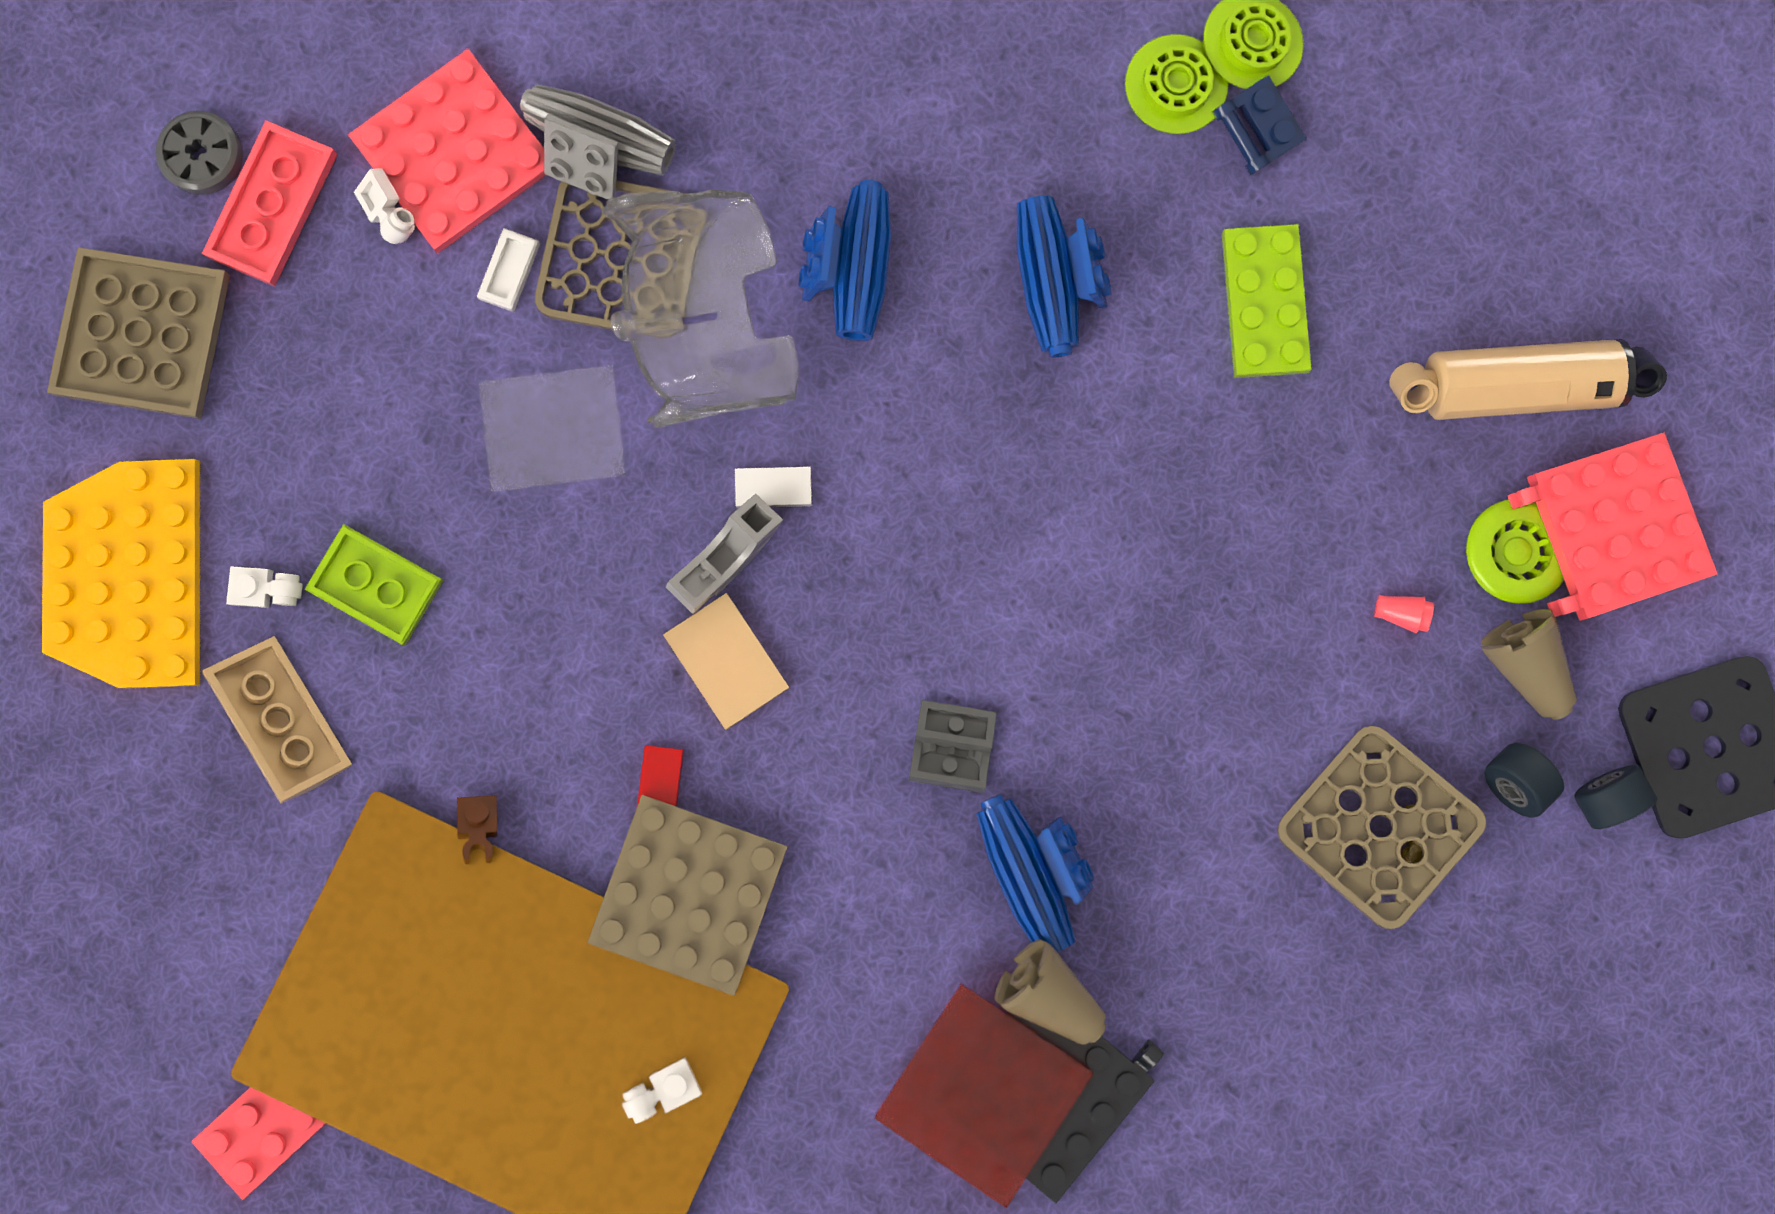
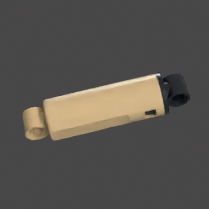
M1614 339L1440 351L1429 356L1425 369L1422 365L1414 362L1400 365L1391 374L1389 382L1390 388L1406 411L1421 413L1428 410L1434 419L1446 420L1620 408L1627 406L1633 395L1645 398L1659 392L1665 385L1667 372L1645 348H1631L1625 340ZM1418 385L1413 390H1410L1413 386Z

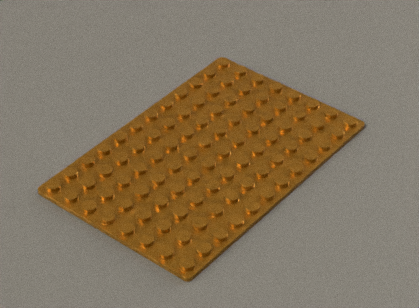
M373 792L369 796L231 1070L232 1078L515 1214H686L789 992L788 984L746 964L734 996L588 944L587 942L604 899L603 896L493 844V859L491 863H486L483 850L476 849L470 854V864L465 865L462 850L464 844L469 839H458L457 827L385 793ZM686 1057L702 1090V1095L665 1113L659 1100L654 1106L657 1113L635 1124L633 1117L628 1118L622 1103L625 1100L622 1094L644 1083L646 1089H654L649 1078L650 1074Z

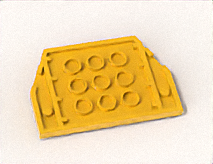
M196 459L118 462L43 502L42 653L117 688L200 686V461Z

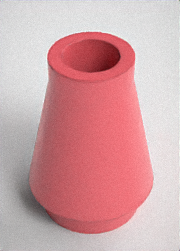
M1378 595L1374 617L1384 619L1416 634L1418 630L1428 632L1433 616L1434 602L1425 601V597Z

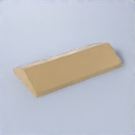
M275 636L202 670L203 675L280 803L314 790L352 766V763Z

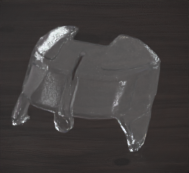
M707 190L700 193L681 195L678 191L629 193L608 200L607 205L602 208L603 215L614 220L633 241L623 268L622 295L624 310L612 314L611 325L618 339L631 342L639 368L649 385L660 397L666 399L657 414L647 418L648 424L654 423L655 428H660L727 412L782 406L786 402L796 400L799 364L794 338L788 335L768 339L757 338L749 311L744 286L746 277L774 267L777 264L770 231L753 196L743 191ZM717 313L718 317L715 320L694 324H683L682 321L683 318Z

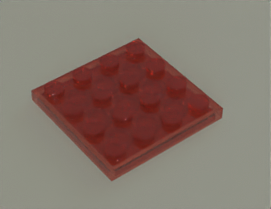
M960 983L874 1114V1118L1007 1208L1087 1085L1093 1072L972 989Z

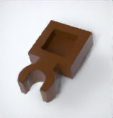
M497 795L457 797L458 839H469L464 844L462 850L465 865L470 864V854L476 849H481L485 852L486 863L492 862L493 847L486 838L498 837Z

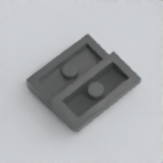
M921 700L908 781L984 793L997 712Z

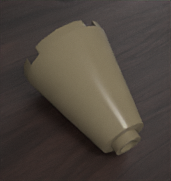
M1539 609L1522 614L1525 621L1512 625L1509 619L1488 632L1481 640L1482 646L1480 647L1484 655L1541 717H1550L1552 720H1557L1569 715L1573 711L1572 707L1577 702L1557 619L1551 610Z
M1038 939L1026 946L1014 958V961L1019 965L1013 973L1010 974L1005 970L996 988L995 1001L1004 1010L1081 1045L1096 1042L1106 1029V1024L1104 1023L1106 1015L1051 944Z

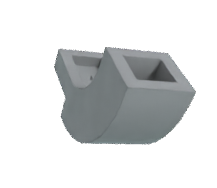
M755 493L729 516L726 524L712 542L668 581L666 588L692 614L695 613L714 594L717 596L754 559L774 535L783 519Z

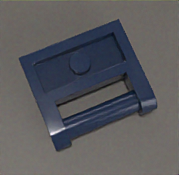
M1269 75L1212 111L1217 121L1222 120L1248 164L1245 167L1250 175L1307 139ZM1236 109H1241L1266 152L1261 155L1236 115Z

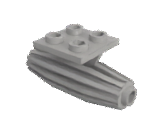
M536 84L532 89H526L521 98L520 109L524 111V119L544 131V174L613 201L616 194L617 165L665 175V172L668 171L672 163L676 140L633 114L581 93Z

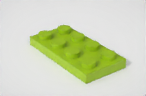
M1298 224L1224 229L1222 232L1234 378L1309 373L1311 371Z

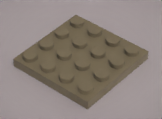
M78 247L47 393L58 397L201 419L230 274L224 270Z
M641 795L587 943L735 996L788 846L649 796Z

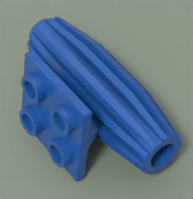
M862 180L860 185H855L851 189L841 227L834 223L836 207L828 206L820 217L815 218L813 226L810 229H806L802 249L807 252L806 265H802L798 279V286L803 288L802 300L810 301L818 292L833 288L835 334L842 339L845 338L851 341H869V339H873L885 297L891 243L889 193L885 191V188H882V184L878 181Z
M1039 195L1023 199L1017 203V254L1026 307L1041 351L1050 352L1051 358H1058L1072 354V348L1079 344V299L1095 302L1099 308L1107 307L1106 296L1111 295V285L1108 274L1104 273L1102 265H1100L1099 260L1105 259V251L1102 238L1097 236L1095 227L1090 228L1084 218L1075 219L1077 231L1068 238L1054 197Z
M999 794L980 803L983 810L976 813L988 860L1015 919L1031 943L1042 939L1044 942L1051 944L1057 952L1071 946L1076 942L1064 896L1072 897L1074 904L1082 902L1093 887L1091 881H1094V874L1086 859L1081 860L1075 848L1078 845V839L1074 829L1069 823L1064 824L1062 817H1059L1048 824L1037 837L1012 798L1004 800L1002 795Z

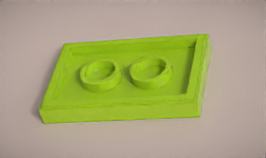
M343 524L304 590L406 646L444 580Z

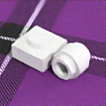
M382 168L370 169L354 193L371 223L380 222V233L387 242L392 244L405 242L415 229L414 217L404 208H394L400 198Z
M231 566L226 604L269 608L270 597L272 596V604L296 606L297 599H301L303 584L299 583V575L276 573L275 580H272V570Z
M684 1057L650 1074L649 1078L654 1089H646L644 1083L624 1092L622 1095L625 1101L622 1105L628 1118L633 1117L635 1124L657 1113L654 1107L657 1101L660 1100L665 1113L702 1095V1090L687 1058Z

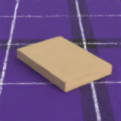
M727 593L663 634L725 730H728L790 688Z

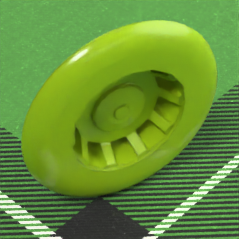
M1222 0L1212 10L1206 21L1204 47L1207 58L1214 70L1230 84L1247 89L1269 75L1275 86H1278L1289 79L1299 66L1303 54V35L1294 14L1279 0Z
M1165 35L1146 43L1133 56L1127 69L1125 88L1133 111L1144 123L1161 132L1184 134L1201 129L1215 118L1212 111L1225 103L1228 82L1210 64L1205 52L1204 42L1186 35ZM1157 72V75H1150V73ZM1154 85L1156 86V89H1157L1156 92H1154L1153 89H1152V86H1154ZM1200 85L1205 90L1204 92L1199 89ZM1162 97L1163 99L1168 101V104L1160 100V98ZM1194 97L1196 102L1191 104L1190 100ZM1174 103H1176V104L1181 103L1182 106H1180V107H1179V106H1174Z
M1509 499L1491 505L1477 517L1468 534L1466 554L1470 570L1484 590L1500 600L1525 604L1542 600L1559 588L1564 578L1536 502L1512 510ZM1510 524V530L1505 532V525ZM1521 524L1527 526L1526 531L1519 529ZM1534 532L1539 536L1540 541L1534 538ZM1541 546L1544 548V556L1540 555ZM1537 563L1542 564L1539 570L1534 568ZM1527 573L1530 579L1526 580L1522 574Z

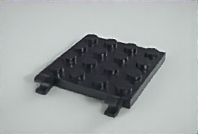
M1005 1011L937 1095L935 1102L1057 1204L1155 1082L1147 1072L1160 1061L1164 1053L1148 1039L1136 1056L1130 1060L1103 1036L1096 1042L1081 1045L1009 1011Z

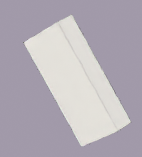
M503 228L477 298L514 312L539 249V241Z
M811 467L735 469L736 508L741 507L755 493L770 507L812 506Z

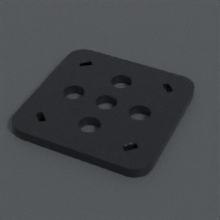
M1751 656L1737 657L1632 691L1621 699L1618 707L1619 716L1636 764L1643 771L1657 796V802L1652 808L1659 827L1666 835L1678 839L1688 838L1775 809V785H1773L1775 780V692L1765 666L1757 658ZM1738 679H1741L1751 685L1744 689L1736 685ZM1696 700L1703 701L1708 707V715L1701 722L1695 720L1690 712L1691 705ZM1649 709H1652L1649 720H1645ZM1746 724L1751 725L1757 733V739L1751 746L1743 744L1739 737L1741 728ZM1710 736L1716 737L1721 743V752L1715 758L1709 757L1703 747L1704 741ZM1673 748L1681 749L1686 757L1684 766L1679 770L1672 768L1668 763V754ZM1724 772L1729 773L1735 783L1734 789L1729 794H1723L1717 787V779ZM1679 805L1689 809L1688 813L1685 814L1677 810Z

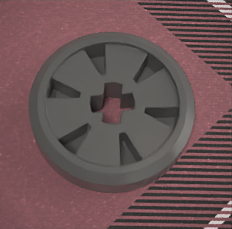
M189 111L176 116L163 128L156 144V159L163 175L179 189L191 194L205 195L225 188L234 180L242 165L243 148L238 134L224 119L207 111ZM202 146L207 152L206 154H200L197 160L192 154L193 152H198Z

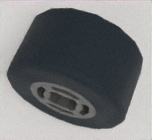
M1516 742L1507 745L1487 765L1484 771L1485 780L1494 795L1509 809L1530 818L1541 816L1561 796L1565 789L1564 780L1556 766L1540 751L1527 744Z
M1629 765L1607 772L1589 781L1574 794L1575 800L1591 828L1600 830L1629 821L1646 812L1657 802L1656 794L1638 765Z

